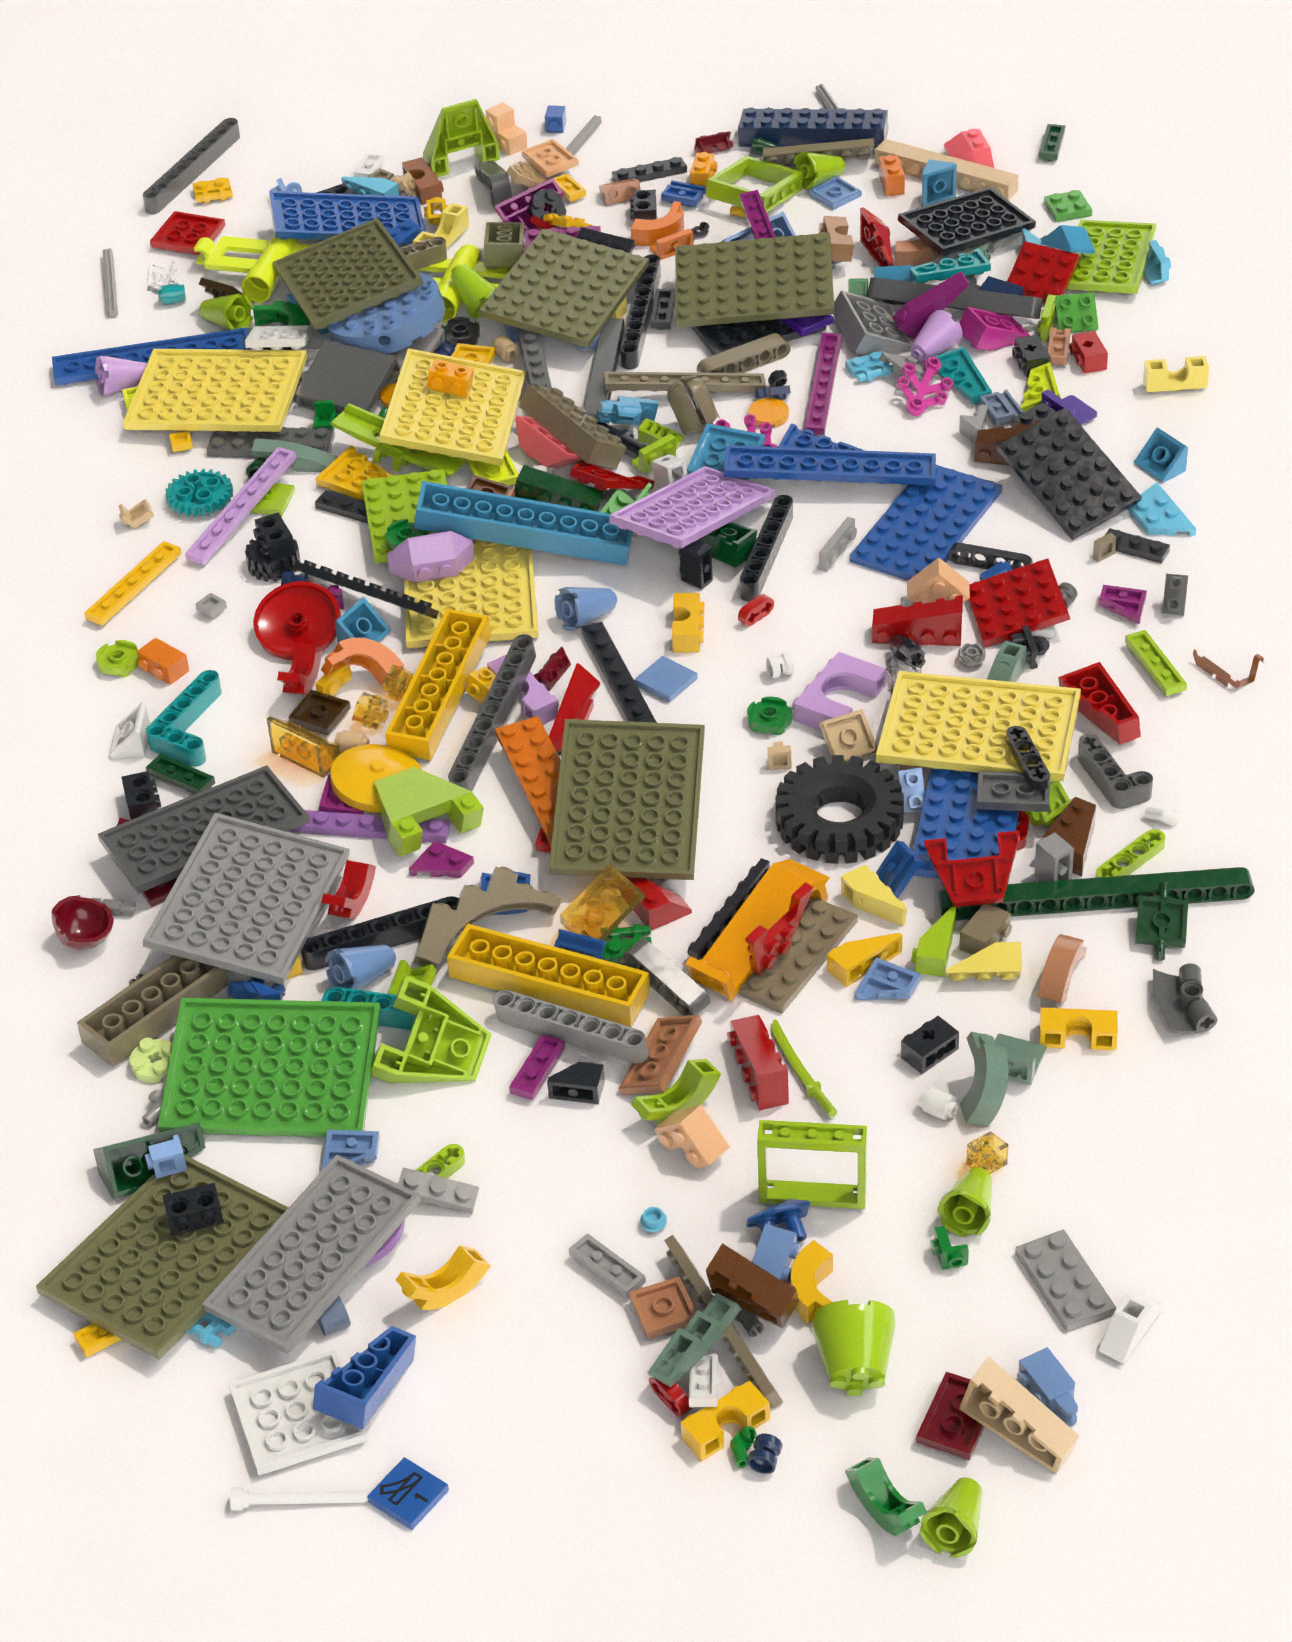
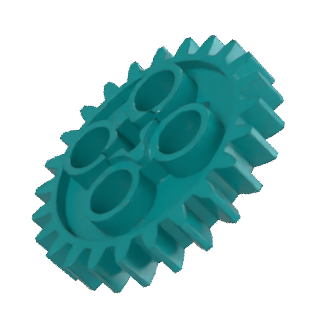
M205 468L201 472H198L196 469H194L193 473L186 471L185 476L179 474V479L173 478L172 483H168V488L165 489L168 507H172L173 512L178 511V515L185 512L186 517L190 514H193L194 517H197L198 514L205 517L207 512L213 515V510L221 511L220 506L226 507V502L231 501L234 492L231 480L227 478L226 474L221 475L220 471L213 473V469L205 472Z

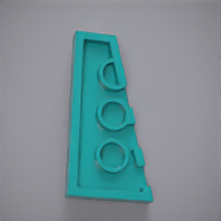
M978 248L973 250V254L967 255L965 252L958 254L956 259L947 257L941 259L938 264L929 262L911 267L910 276L916 283H927L931 280H946L960 271L965 276L969 274L981 275L984 272L991 271V263Z
M964 346L935 356L941 363L938 375L942 378L952 379L953 387L973 404L979 402L980 396L992 393V390Z

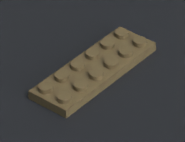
M874 138L764 148L760 160L777 165L793 166L795 165L793 162L796 155L801 152L840 156L844 161L855 157L861 160L871 156L874 148Z
M815 898L803 912L791 941L790 950L785 955L781 954L769 970L765 969L760 975L753 972L741 986L740 996L783 1014L825 963L827 954L832 949L837 948L856 925L858 915Z

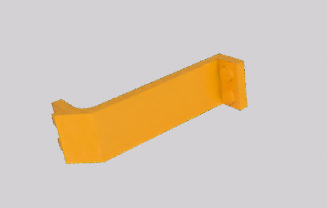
M791 859L773 863L704 958L697 960L690 956L686 961L685 966L689 977L696 983L727 997V1000L732 1002L739 993L741 986L754 972L750 966L749 956L752 954L747 951L749 944L745 941L746 937L759 925L769 930L788 912L792 894L805 882L813 886L809 899L814 900L818 898L826 902L828 894L825 884L830 877Z

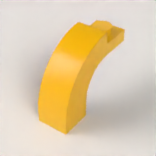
M812 1240L799 1252L791 1269V1284L796 1288L799 1303L795 1310L807 1324L814 1319V1312L818 1308L832 1303L830 1299L817 1289V1286L833 1272V1254L815 1240Z
M459 1245L446 1264L437 1271L424 1276L401 1271L395 1280L402 1287V1293L409 1299H412L420 1309L434 1310L447 1306L467 1294L483 1278L491 1265L476 1249Z

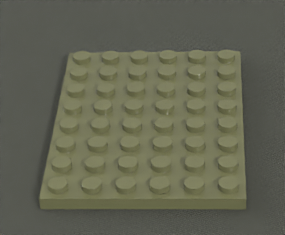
M378 218L272 262L276 272L314 330L324 329L331 323L343 321L350 315L362 313L371 306H378L383 301L397 298L402 293L416 290L424 284L420 274Z
M542 229L479 309V317L589 348L649 266V259L624 252L623 250L588 242L584 239L574 238L570 235L553 232L549 229Z
M830 233L675 246L676 328L835 314Z
M565 719L549 874L694 880L705 725Z
M184 1155L186 1171L157 1179L155 1174L151 1176L36 1285L38 1294L159 1360L207 1313L202 1303L289 1208ZM215 1183L224 1223L171 1236L162 1195Z

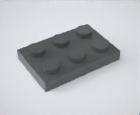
M978 771L977 809L1049 812L1050 785L1045 790L1037 791L1029 787L1022 773Z

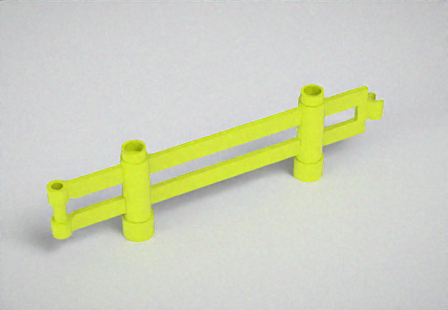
M275 234L271 240L222 236L217 244L209 238H200L194 250L195 252H201L196 260V264L204 265L205 269L248 273L242 282V291L251 301L262 303L270 298L280 277L272 262L311 245L298 243L299 239L283 240L275 238ZM465 244L456 251L452 259L447 258L443 262L418 270L444 273L442 278H432L437 282L445 304V314L441 322H447L456 316L463 302L451 279V270L456 265L466 264L482 277L504 279L511 269L507 267L490 269L488 266H484V262H480L481 253L479 249L474 245ZM227 251L261 254L259 259L224 255ZM491 283V284L494 285L496 288H497V286L499 285V284Z

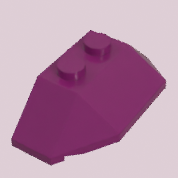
M551 178L495 205L493 208L503 222L524 223L525 234V231L534 229L536 226L529 221L531 217L528 206H530L531 196L543 189H554L562 198L563 191L554 178ZM545 204V207L543 208L544 211H548L550 213L549 206Z

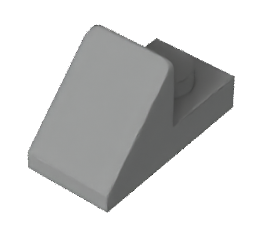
M979 405L978 412H974L973 416L960 415L959 431L974 445L978 431L986 428L988 405Z

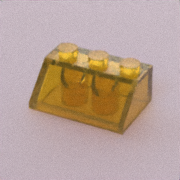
M271 716L266 718L272 753L322 778L331 773L332 764L340 755V748L336 743L330 742L287 720Z
M609 864L560 914V923L570 932L604 941L640 904L646 895L613 865Z

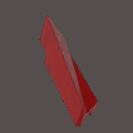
M579 663L575 665L549 734L556 752L562 751L565 719L588 720L594 707V700L591 697L600 686V681Z

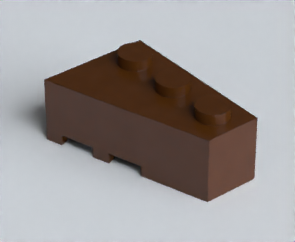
M1042 420L1028 425L1019 423L1015 427L1004 428V426L979 430L974 448V462L1010 466L997 451V445Z
M1075 796L1041 839L1056 833L1074 848L1072 873L1082 876L1095 827L1096 804Z
M723 1243L706 1268L707 1278L713 1294L718 1293L737 1303L741 1308L782 1329L799 1303L797 1290L792 1284L787 1281H781Z

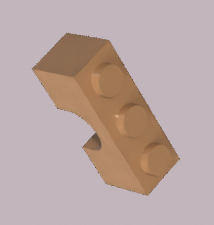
M823 216V222L819 223V233H830L832 261H852L854 243L852 236L847 235L849 225L846 217Z

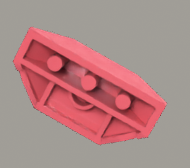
M980 129L962 131L944 143V149L948 156L994 168L991 147Z
M516 415L515 423L519 446L526 452L528 457L536 459L539 465L562 468L581 460L579 456L531 417Z

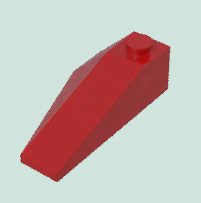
M864 207L860 208V242L879 267L893 266L889 227Z
M606 876L644 925H650L651 931L692 913V909L679 894L652 878Z

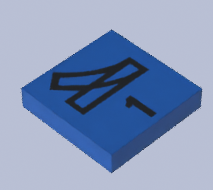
M403 1457L367 1497L368 1503L413 1530L448 1493L449 1487L441 1479L406 1457Z

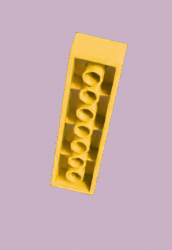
M446 609L386 730L387 746L400 749L411 757L432 760L467 686V678L474 671L491 636L488 616Z
M471 924L466 925L447 955L450 978L497 991H513L628 1027H632L650 995L649 972Z

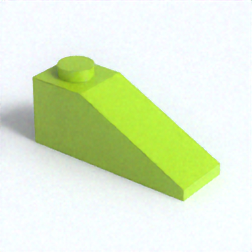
M951 907L919 938L918 947L913 948L911 963H915V972L945 977L956 926V907Z

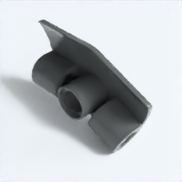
M1193 963L1182 965L1178 976L1153 969L1154 1004L1173 1033H1200L1212 1029L1217 1024L1216 1014L1209 1003L1203 998L1202 971L1198 965Z

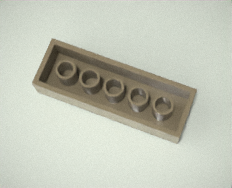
M540 384L537 386H527L519 404L523 411L586 463L617 469L627 448L620 442L621 439L610 434L608 428L597 423V419L585 414L586 410L574 405L575 401L563 396L561 390L557 388L550 390Z
M172 955L77 1022L81 1042L114 1067L129 1057L132 1051L139 1046V1042L142 1039H154L177 1022L181 998H212L228 986L226 971L223 968Z

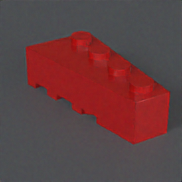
M963 595L955 596V599L951 600L939 598L935 599V602L923 604L922 601L914 602L912 606L907 607L895 605L873 609L872 643L890 644L889 641L892 636L902 634L918 645L961 646Z
M760 1015L730 1021V1032H727L728 1043L730 1047L734 1046L735 1061L737 1065L741 1064L742 1079L744 1083L749 1084L748 1092L751 1101H756L759 1111L789 1104L788 1068L786 1064L782 1065V1057L779 1052L776 1053L775 1043L773 1039H769L768 1030Z

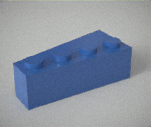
M394 1326L388 1328L371 1341L366 1350L362 1353L357 1352L350 1357V1362L344 1367H337L333 1370L331 1377L325 1381L320 1380L315 1384L313 1410L363 1430L413 1362L417 1336Z

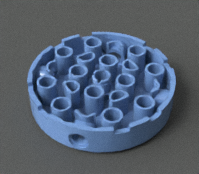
M418 272L424 284L416 290L404 292L399 297L390 298L378 306H371L362 313L353 314L346 317L343 321L329 324L327 329L332 342L336 341L341 344L373 350L382 354H390L413 345V340L418 337L425 338L434 330L433 326L436 323H440L444 317L445 304L437 282L431 276Z

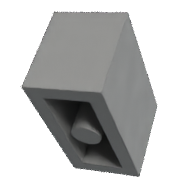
M1056 833L1036 842L1034 878L1039 882L1072 879L1074 848Z

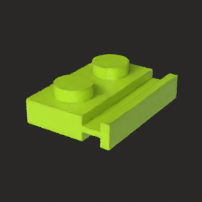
M1048 295L1044 309L1041 312V321H1038L1037 333H1040L1041 341L1048 342L1050 330L1055 321L1056 295Z

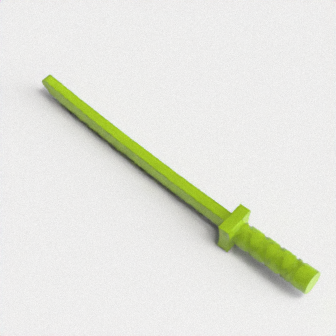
M774 1019L771 1031L792 1068L805 1085L807 1097L811 1098L814 1096L827 1115L834 1117L838 1112L837 1109L821 1091L819 1080L815 1082L785 1036L778 1020Z

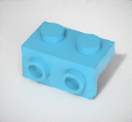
M1157 240L1149 241V258L1144 275L1151 285L1169 281L1170 258L1165 256L1163 246L1160 247Z

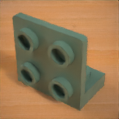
M1000 1033L997 1034L995 1038L996 1046L1005 1047L1007 1052L1008 1079L1032 1085L1046 1052V1046Z

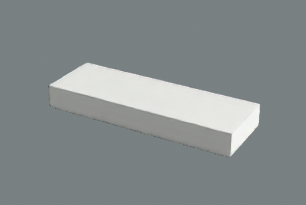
M705 1354L690 1370L689 1407H718V1354Z

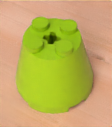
M848 1299L832 1302L818 1308L814 1312V1319L811 1321L812 1333L830 1386L846 1390V1394L849 1396H859L863 1394V1390L884 1387L886 1385L885 1378L896 1327L894 1310L890 1306L874 1300H869L868 1305L849 1304Z

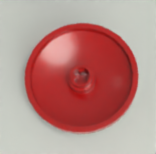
M307 581L290 582L275 588L261 600L253 618L254 632L260 645L269 654L277 658L293 660L295 643L315 644L320 646L323 651L336 638L334 622L341 616V611L336 598L325 587Z

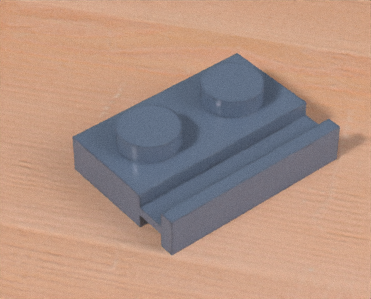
M1007 389L1004 390V393L994 392L982 395L979 399L981 405H988V415L995 425L1011 422L1013 417L1024 412Z

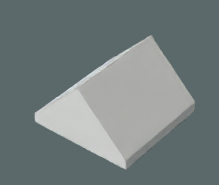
M143 701L116 725L109 753L111 758L145 757L148 744L146 728L150 724L146 703Z

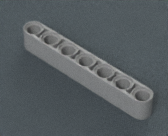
M509 990L499 991L493 997L497 1018L502 1023L540 1035L544 1034L564 1040L566 1043L631 1063H642L649 1056L646 1037L641 1030Z

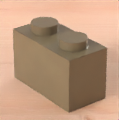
M983 904L960 931L959 949L973 955L995 942H1001L1003 938H1007L1012 930V925L1010 924L1011 913L990 904Z

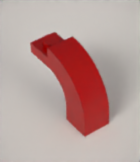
M295 643L290 671H278L277 680L283 683V693L307 695L312 690L321 662L322 648L320 646Z
M346 860L342 882L338 891L334 895L323 893L321 903L329 905L327 914L349 919L355 918L361 912L368 899L376 866Z

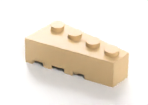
M989 1356L971 1378L959 1410L1055 1474L1069 1457L1079 1438V1435Z

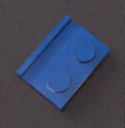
M671 180V184H668L661 193V200L669 203L677 201L688 207H696L703 198V194H706V187Z
M897 840L876 871L879 880L885 886H888L893 895L898 899L922 862L916 858V855L903 841Z
M562 929L558 930L559 934L554 947L598 959L603 958L606 941Z

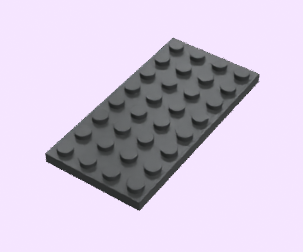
M268 765L100 832L98 833V839L139 894L179 877L214 813L285 832L310 823L307 812Z

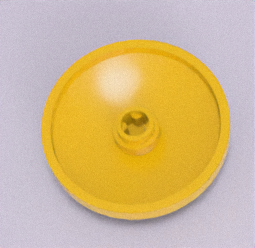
M379 744L360 745L344 751L334 760L331 767L330 783L334 793L349 806L366 812L381 813L373 785L374 781L412 767L421 769V767L413 757L400 749Z

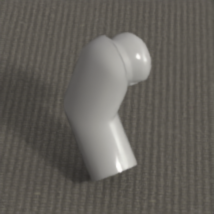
M159 1090L149 1094L148 1099L151 1101V1110L142 1116L143 1122L149 1127L159 1120L163 1095Z

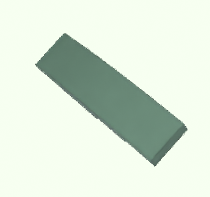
M255 438L251 450L252 457L269 458L277 447L294 451L297 458L291 465H294L295 472H322L338 458V456L309 446L271 439Z
M716 1293L703 1313L697 1310L684 1330L681 1328L677 1329L647 1372L648 1375L669 1387L674 1385L716 1343L740 1312V1306Z

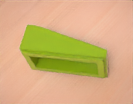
M645 419L638 428V441L652 444L672 434L676 437V449L684 440V435L650 419Z

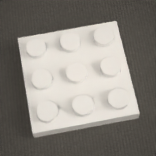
M312 325L255 326L245 339L246 348H251L253 351L263 350V347H271V350H281L283 347H291L293 350L303 349V346H306L313 334Z

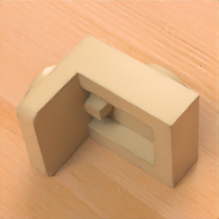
M409 172L401 176L395 175L390 179V181L398 183L399 191L404 189L409 197L415 194V179Z
M146 499L130 510L122 503L118 505L121 521L125 525L129 524L133 529L148 522L154 516L151 505Z

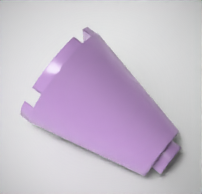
M936 310L928 317L910 347L911 355L918 361H925L957 345L963 337L959 322H954L951 319L952 315L944 310Z
M108 356L97 357L95 374H98L99 380L96 381L99 394L107 396L120 392L123 389L138 386L147 363Z

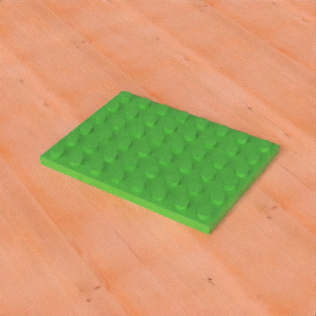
M181 998L158 1122L159 1132L199 1122L202 1134L326 1137L327 1130L364 1131L372 1077L371 1067L375 1056L381 1012L380 1003Z

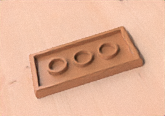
M700 1016L657 1018L646 1038L649 1056L642 1063H632L618 1088L621 1094L664 1093L703 1022Z

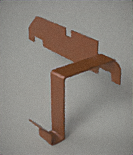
M1194 649L1192 654L1197 666L1211 676L1215 674V679L1228 687L1229 683L1233 687L1239 688L1254 682L1259 662L1261 661L1265 664L1263 662L1264 657L1260 654L1254 655L1249 677L1240 681L1236 680L1235 682L1225 670L1204 655L1200 657L1197 654V650Z

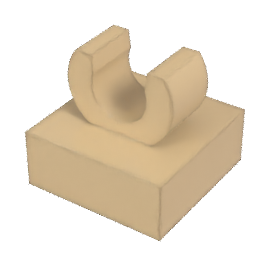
M783 741L773 742L774 746L767 747L768 770L792 769L791 745L783 746Z

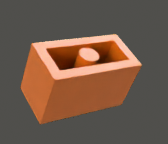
M898 155L879 157V178L885 195L905 194V174Z
M156 637L137 650L139 667L144 672L152 674L169 685L189 672L187 655Z

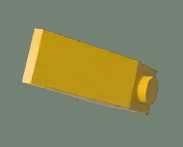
M894 933L845 942L827 954V972L847 988L866 975L876 957L888 962L901 954L903 935L901 933Z

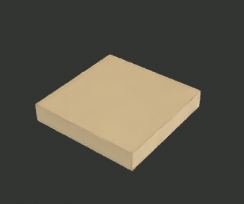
M863 709L819 723L831 757L832 755H844V763H848L851 756L864 758L876 754L878 747Z

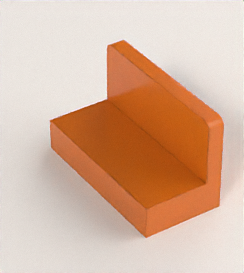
M686 229L658 239L656 244L650 246V250L655 255H658L660 260L675 255V246L694 245L693 231Z

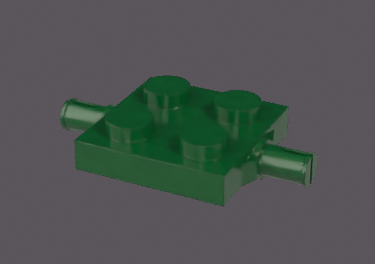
M1164 882L1159 883V895L1153 897L1139 896L1135 944L1155 946L1154 959L1159 960L1160 953V961L1165 960V947L1185 948L1189 901L1170 897V885L1165 883V890L1163 891Z

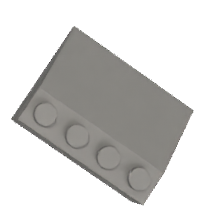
M840 291L834 302L835 314L833 315L856 355L863 356L878 351L890 354L910 351L913 342L908 335L898 329L892 319L896 313L891 304Z

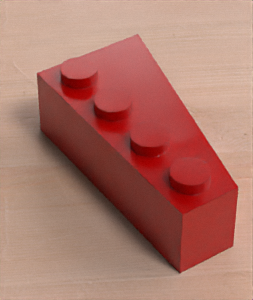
M1101 662L1058 677L1059 687L1081 689L1078 711L1119 745L1141 737L1138 714Z

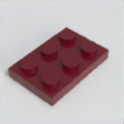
M945 1372L916 1435V1443L970 1461L985 1426L959 1410L971 1379Z

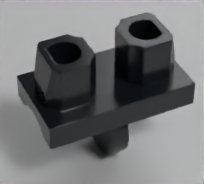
M1029 625L1022 626V633L1011 635L1010 642L1026 646V663H1029L1030 668H1038L1036 656L1044 655L1050 647L1049 641L1045 637L1036 636L1033 638Z

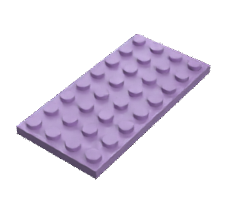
M704 466L610 514L609 523L617 525L620 529H628L637 535L648 536L656 542H664L670 544L673 548L681 549L775 498V490L741 478L724 477V472Z

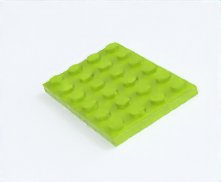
M1080 219L1078 226L1085 227L1095 253H1077L1080 256V260L1067 290L1138 294L1149 258V241H1153L1155 238L1157 223Z
M444 469L361 480L375 564L388 562L387 553L393 551L386 544L385 533H387V527L393 522L402 519H408V522L415 523L422 481L447 485ZM428 531V535L436 534V532Z

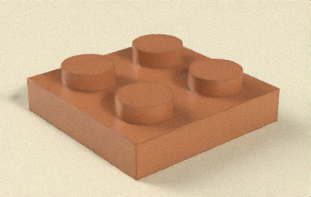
M680 1276L628 1292L629 1300L647 1340L677 1331L678 1328H686L696 1313Z

